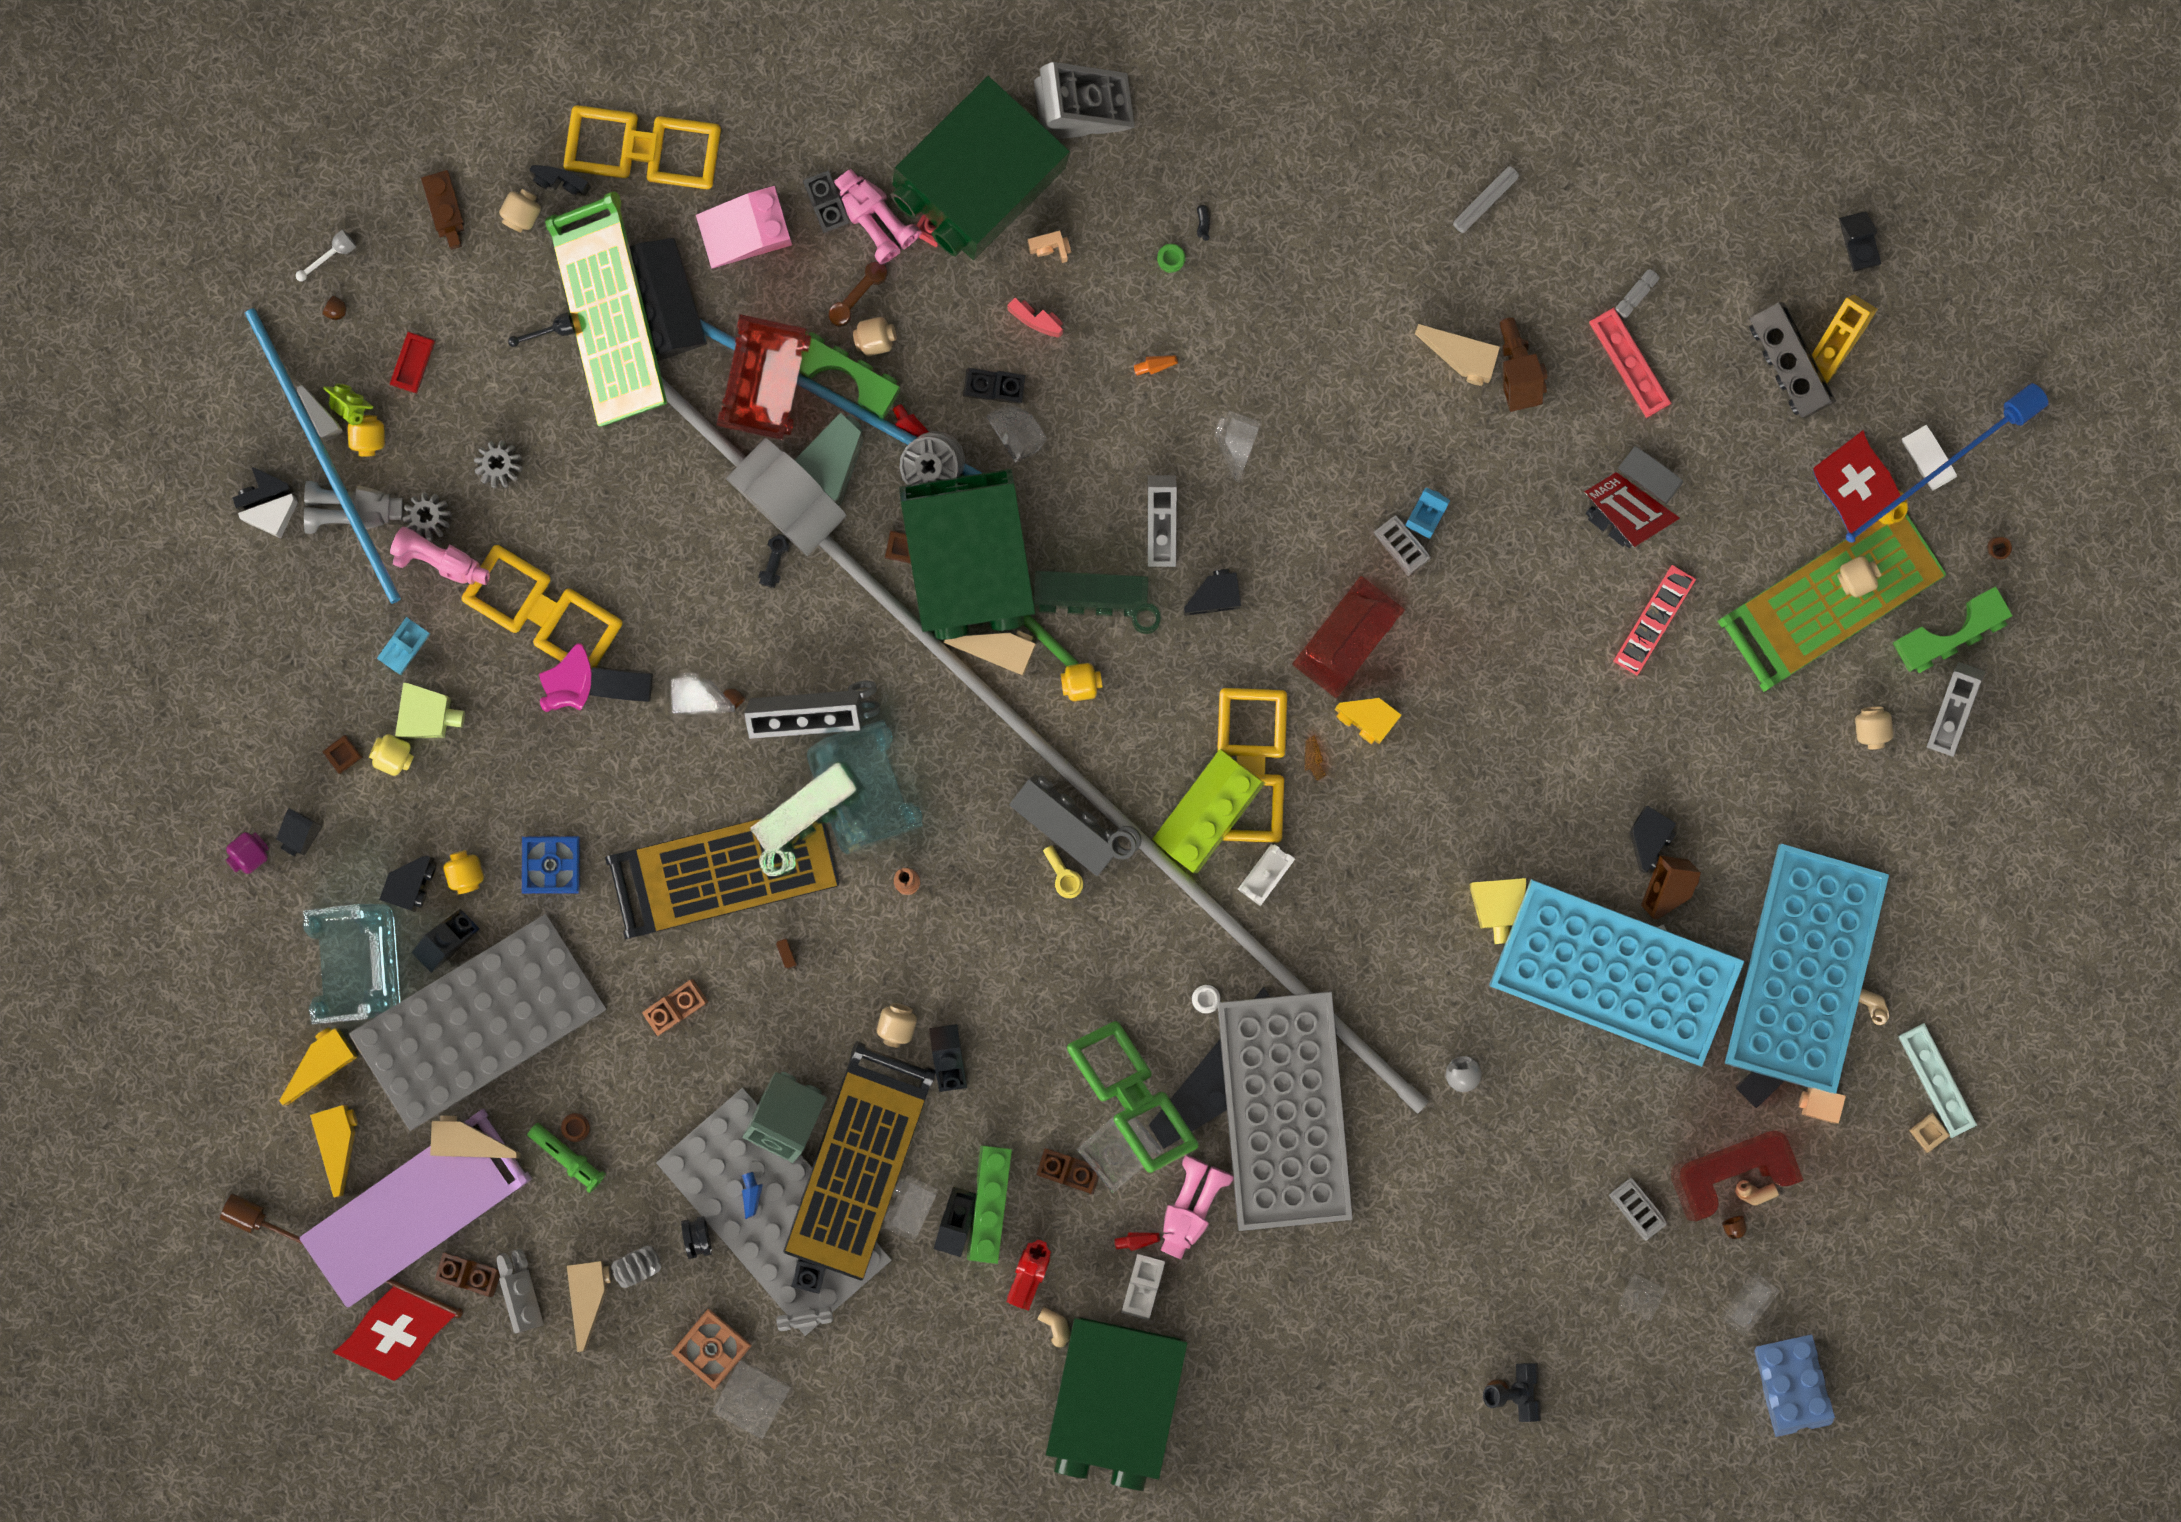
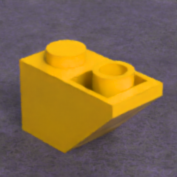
M1380 698L1342 702L1335 708V711L1338 712L1336 717L1348 727L1354 724L1361 730L1359 735L1370 744H1373L1374 741L1380 744L1401 717L1400 713Z

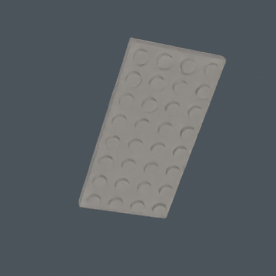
M544 914L350 1032L349 1036L409 1131H412L606 1011V1008L551 921Z
M1332 992L1217 1002L1238 1230L1244 1231L1352 1220Z
M741 1088L657 1161L656 1164L700 1215L705 1216L706 1222L786 1314L792 1316L793 1313L809 1310L819 1311L820 1308L830 1307L833 1312L892 1259L876 1242L863 1280H857L826 1269L819 1294L792 1287L798 1258L784 1254L783 1250L812 1167L801 1154L791 1163L742 1138L758 1104L744 1088ZM753 1172L757 1185L762 1184L763 1187L756 1215L745 1219L742 1190L746 1189L742 1175ZM817 1325L799 1328V1330L806 1336Z

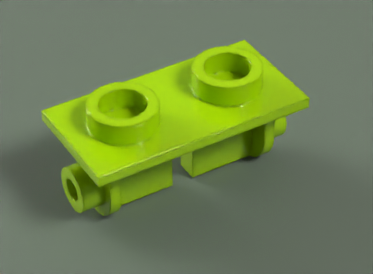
M335 384V387L324 386L323 388L330 394L329 407L340 416H343L351 425H358L363 421L365 409H373V406L365 401L362 395L356 394L351 386Z

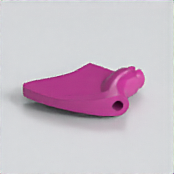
M577 643L558 665L539 673L541 683L547 694L546 697L540 699V705L545 712L566 706L581 710L590 693L592 670L583 644Z

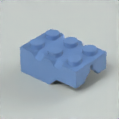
M1807 1335L1757 1346L1755 1348V1356L1775 1437L1796 1433L1799 1429L1806 1427L1814 1429L1832 1425L1835 1416L1830 1398L1827 1395L1823 1372L1819 1366L1813 1336Z

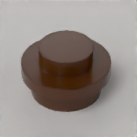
M573 1113L564 1118L561 1124V1131L567 1140L579 1142L588 1136L590 1124L585 1116Z

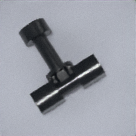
M1538 1363L1516 1364L1517 1382L1511 1386V1389H1505L1501 1384L1485 1387L1483 1401L1487 1407H1503L1508 1400H1512L1518 1405L1519 1422L1541 1421L1540 1400L1534 1399V1384L1539 1383Z

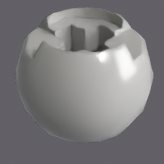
M1460 1056L1449 1063L1446 1068L1445 1077L1449 1086L1456 1091L1468 1092L1477 1087L1481 1080L1482 1071L1479 1064L1471 1057Z

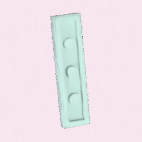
M1925 1023L1899 1035L1898 1037L1942 1123L1950 1134V1138L1977 1126Z

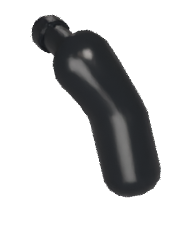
M1199 205L1197 207L1199 218L1197 235L1199 238L1202 237L1204 241H1208L1210 238L1208 235L1210 217L1207 206Z

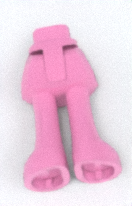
M852 169L846 171L835 180L834 183L840 189L839 195L842 197L841 200L849 219L853 224L860 223L877 246L875 258L879 264L882 265L900 254V249L884 233L871 215L876 213L902 249L909 247L921 235L922 231L915 224L905 226L892 213L885 203L887 195L870 181L864 180L862 176L858 177Z
M401 527L393 540L390 554L394 555L393 565L403 568L414 558L431 564L439 570L441 576L455 582H468L473 585L476 581L487 585L490 579L489 570L481 568L476 560L450 544L447 550L439 548L407 527Z
M1185 1155L1182 1166L1186 1171L1184 1185L1175 1205L1167 1206L1163 1227V1238H1165L1161 1251L1178 1259H1182L1186 1248L1190 1249L1191 1245L1195 1244L1207 1229L1209 1222L1205 1218L1219 1189L1229 1186L1233 1181L1232 1174L1211 1166L1193 1211L1189 1210L1188 1208L1196 1189L1208 1168V1164L1189 1155Z

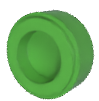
M1176 244L1164 245L1158 252V265L1165 272L1174 273L1179 271L1185 263L1183 249Z

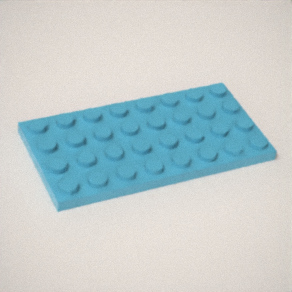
M1778 845L1725 1064L1833 1094L1837 1093L1889 874L1788 845Z
M1531 879L1489 985L1702 1067L1744 961Z

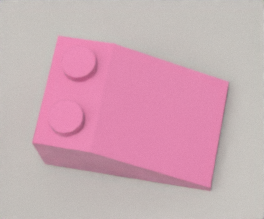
M775 186L747 193L696 215L711 268L792 245Z

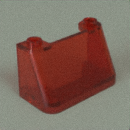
M739 314L737 328L740 336L735 339L736 345L725 398L722 401L725 407H722L721 412L718 414L716 426L784 440L786 435L791 436L794 419L790 418L803 352H809L812 336L807 335L806 328Z

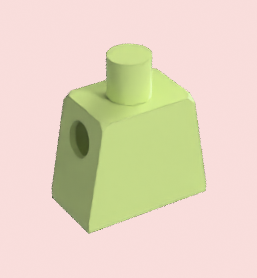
M403 683L395 736L402 739L445 738L447 726L463 727L465 711L449 709L451 698L446 695L409 683Z

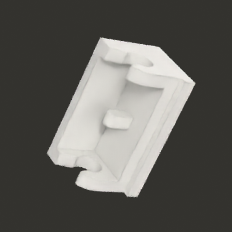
M1271 844L1238 890L1261 906L1295 858L1284 853L1278 846Z

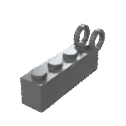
M868 680L858 681L848 687V691L750 698L744 713L749 739L861 730L864 718L873 717L880 712V704L878 702H861V698L876 693V683ZM864 687H868V688H869V689L864 690V691H855V690H857V689H859V688H864ZM864 708H873L869 711H863Z
M1034 774L1009 804V806L1096 876L1106 868L1114 857L1117 859H1127L1141 846V835L1136 828L1122 826L1115 833L1109 829L1104 830L1097 824L1098 821L1092 814L1087 811L1082 812L1075 806V801L1070 796L1057 792L1053 788L1052 782L1044 776ZM1118 836L1127 837L1131 842V849L1121 847L1118 842Z

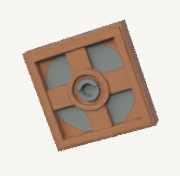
M708 1308L671 1353L715 1390L751 1348L752 1344Z

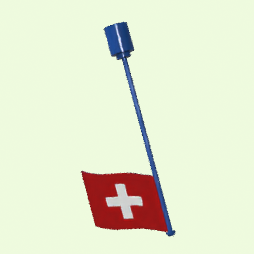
M2031 383L2004 403L2005 417L1902 496L1890 472L1871 449L1864 430L1813 467L1814 476L1820 489L1838 511L1848 531L1846 540L1850 543L1855 542V538L2008 421L2019 426L2026 423L2048 406V398L2044 391L2036 384Z

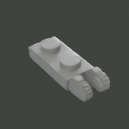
M521 1249L512 1251L513 1266L508 1254L502 1253L497 1256V1265L501 1277L499 1281L515 1334L544 1325L530 1273L527 1270L528 1262L525 1258L526 1255Z

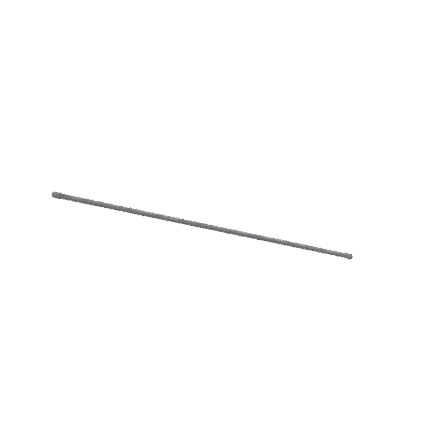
M662 378L667 402L737 467L746 456ZM828 535L819 544L822 549L1118 829L1122 826L1136 828L1142 839L1139 849L1292 994L1312 993L948 647L937 639L931 631L922 632L921 622L836 541ZM1334 1014L1335 1034L1398 1093L1399 1097L1418 1114L1429 1101L1416 1088L1407 1083Z

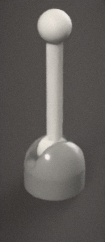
M342 229L333 237V248L305 270H299L296 273V279L298 281L306 280L307 275L334 253L347 254L357 247L347 232Z

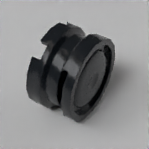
M705 1216L697 1217L696 1221L691 1222L688 1219L682 1220V1235L688 1259L697 1258L699 1254L704 1256L712 1255V1246Z

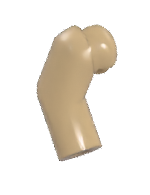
M1043 1307L1038 1320L1051 1326L1053 1333L1052 1343L1056 1347H1064L1069 1342L1071 1336L1066 1318Z

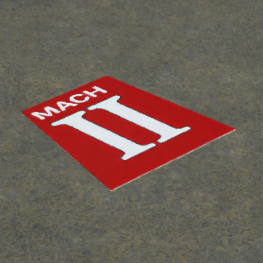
M1617 472L1584 491L1634 548L1680 519L1676 514Z

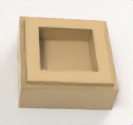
M1930 1113L1909 1130L1926 1153L1950 1136L1933 1113Z

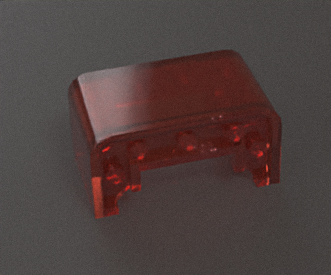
M1775 1130L1759 1131L1675 1164L1671 1170V1180L1686 1219L1697 1222L1713 1215L1719 1205L1713 1184L1758 1167L1761 1177L1771 1176L1772 1180L1779 1186L1786 1187L1804 1181L1787 1137Z

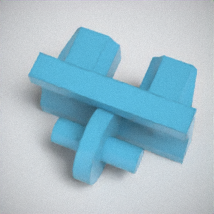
M406 617L377 659L402 675L430 633Z

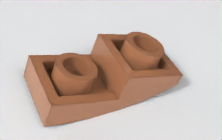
M691 979L643 1011L642 1014L656 1035L659 1036L706 1005L708 1000L695 981Z

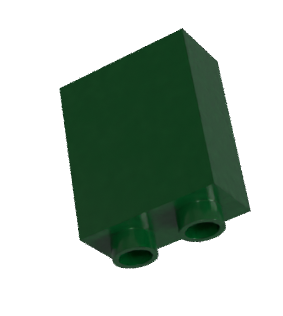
M987 76L895 167L892 185L896 190L891 193V197L895 204L909 217L916 218L922 212L937 226L932 232V236L948 254L956 257L963 251L974 261L1064 171L1070 151L992 78Z
M1012 469L899 487L922 632L934 630L937 639L948 640L968 634L969 624L990 621L991 628L998 631L1011 630L1024 625V616L1035 614Z
M1075 1316L1046 1449V1456L1056 1458L1054 1472L1088 1479L1090 1465L1111 1469L1113 1472L1110 1484L1138 1491H1144L1147 1477L1159 1480L1185 1358L1187 1340Z

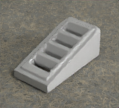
M302 385L297 387V392L322 441L326 442L344 433L341 426Z
M1396 515L1373 532L1407 576H1410L1431 559L1428 552ZM1396 525L1399 530L1387 539L1384 534ZM1403 534L1406 539L1393 547L1391 543ZM1410 543L1413 547L1401 556L1398 551ZM1417 551L1420 556L1408 564L1405 560Z
M1629 1178L1609 1194L1610 1198L1643 1240H1648L1668 1224L1632 1178ZM1632 1188L1635 1193L1622 1202L1619 1198ZM1640 1198L1642 1202L1629 1211L1627 1206ZM1647 1207L1649 1212L1639 1220H1636L1634 1216ZM1654 1216L1657 1221L1644 1229L1642 1225Z

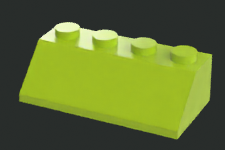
M1219 749L1152 840L1192 873H1198L1265 785V782L1222 749Z

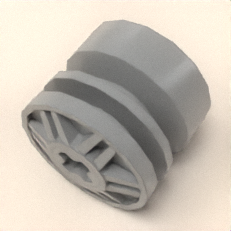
M931 431L920 435L906 446L900 458V472L907 485L960 477L965 466V455L962 446L951 435L939 431ZM932 459L935 461V464L933 465L934 468L929 471L926 469L927 462Z

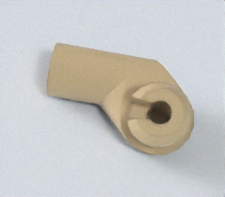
M1862 988L1859 1003L1868 1006L1872 1021L1876 1025H1884L1889 1019V1010L1885 999Z
M1742 1180L1738 1182L1735 1190L1736 1195L1741 1200L1754 1206L1779 1196L1773 1183L1759 1189L1749 1184V1181Z

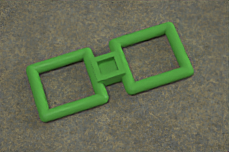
M1113 1021L1067 1045V1051L1099 1100L1106 1101L1117 1096L1125 1110L1114 1116V1123L1147 1172L1152 1173L1198 1148V1141L1167 1094L1159 1092L1152 1096L1143 1083L1151 1077L1152 1072L1119 1022ZM1114 1035L1138 1072L1105 1088L1081 1050ZM1160 1105L1185 1143L1152 1159L1128 1121Z

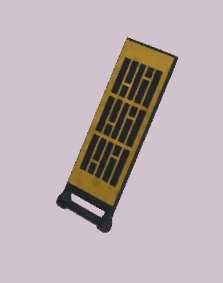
M819 804L605 857L606 865H610L625 926V931H623L625 940L839 886L835 863ZM628 860L645 925L637 928L621 862Z
M855 1042L849 1064L783 1250L784 1254L857 1280L864 1279L926 1096L936 1074L934 1069L929 1067L923 1069L867 1048L866 1044L862 1042ZM861 1058L910 1075L921 1080L920 1087L918 1088L869 1070L858 1064Z

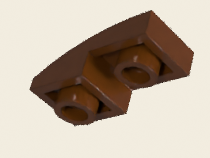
M1045 1148L1036 1175L1094 1195L1103 1167Z
M443 1252L434 1280L467 1289L487 1297H494L500 1274L497 1268Z

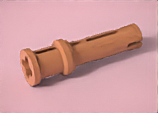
M899 869L894 877V885L900 893L911 895L919 889L920 878L912 869ZM905 875L910 877L907 884L901 883Z

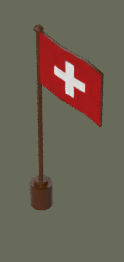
M233 1193L225 1203L220 1220L251 1234L255 1229L259 1231L263 1226L302 1244L299 1236L266 1222L267 1215L263 1214L264 1207ZM389 1279L385 1283L394 1287L371 1307L352 1335L332 1353L395 1381L415 1363L432 1338L451 1319L462 1317L463 1310L461 1308L457 1310Z

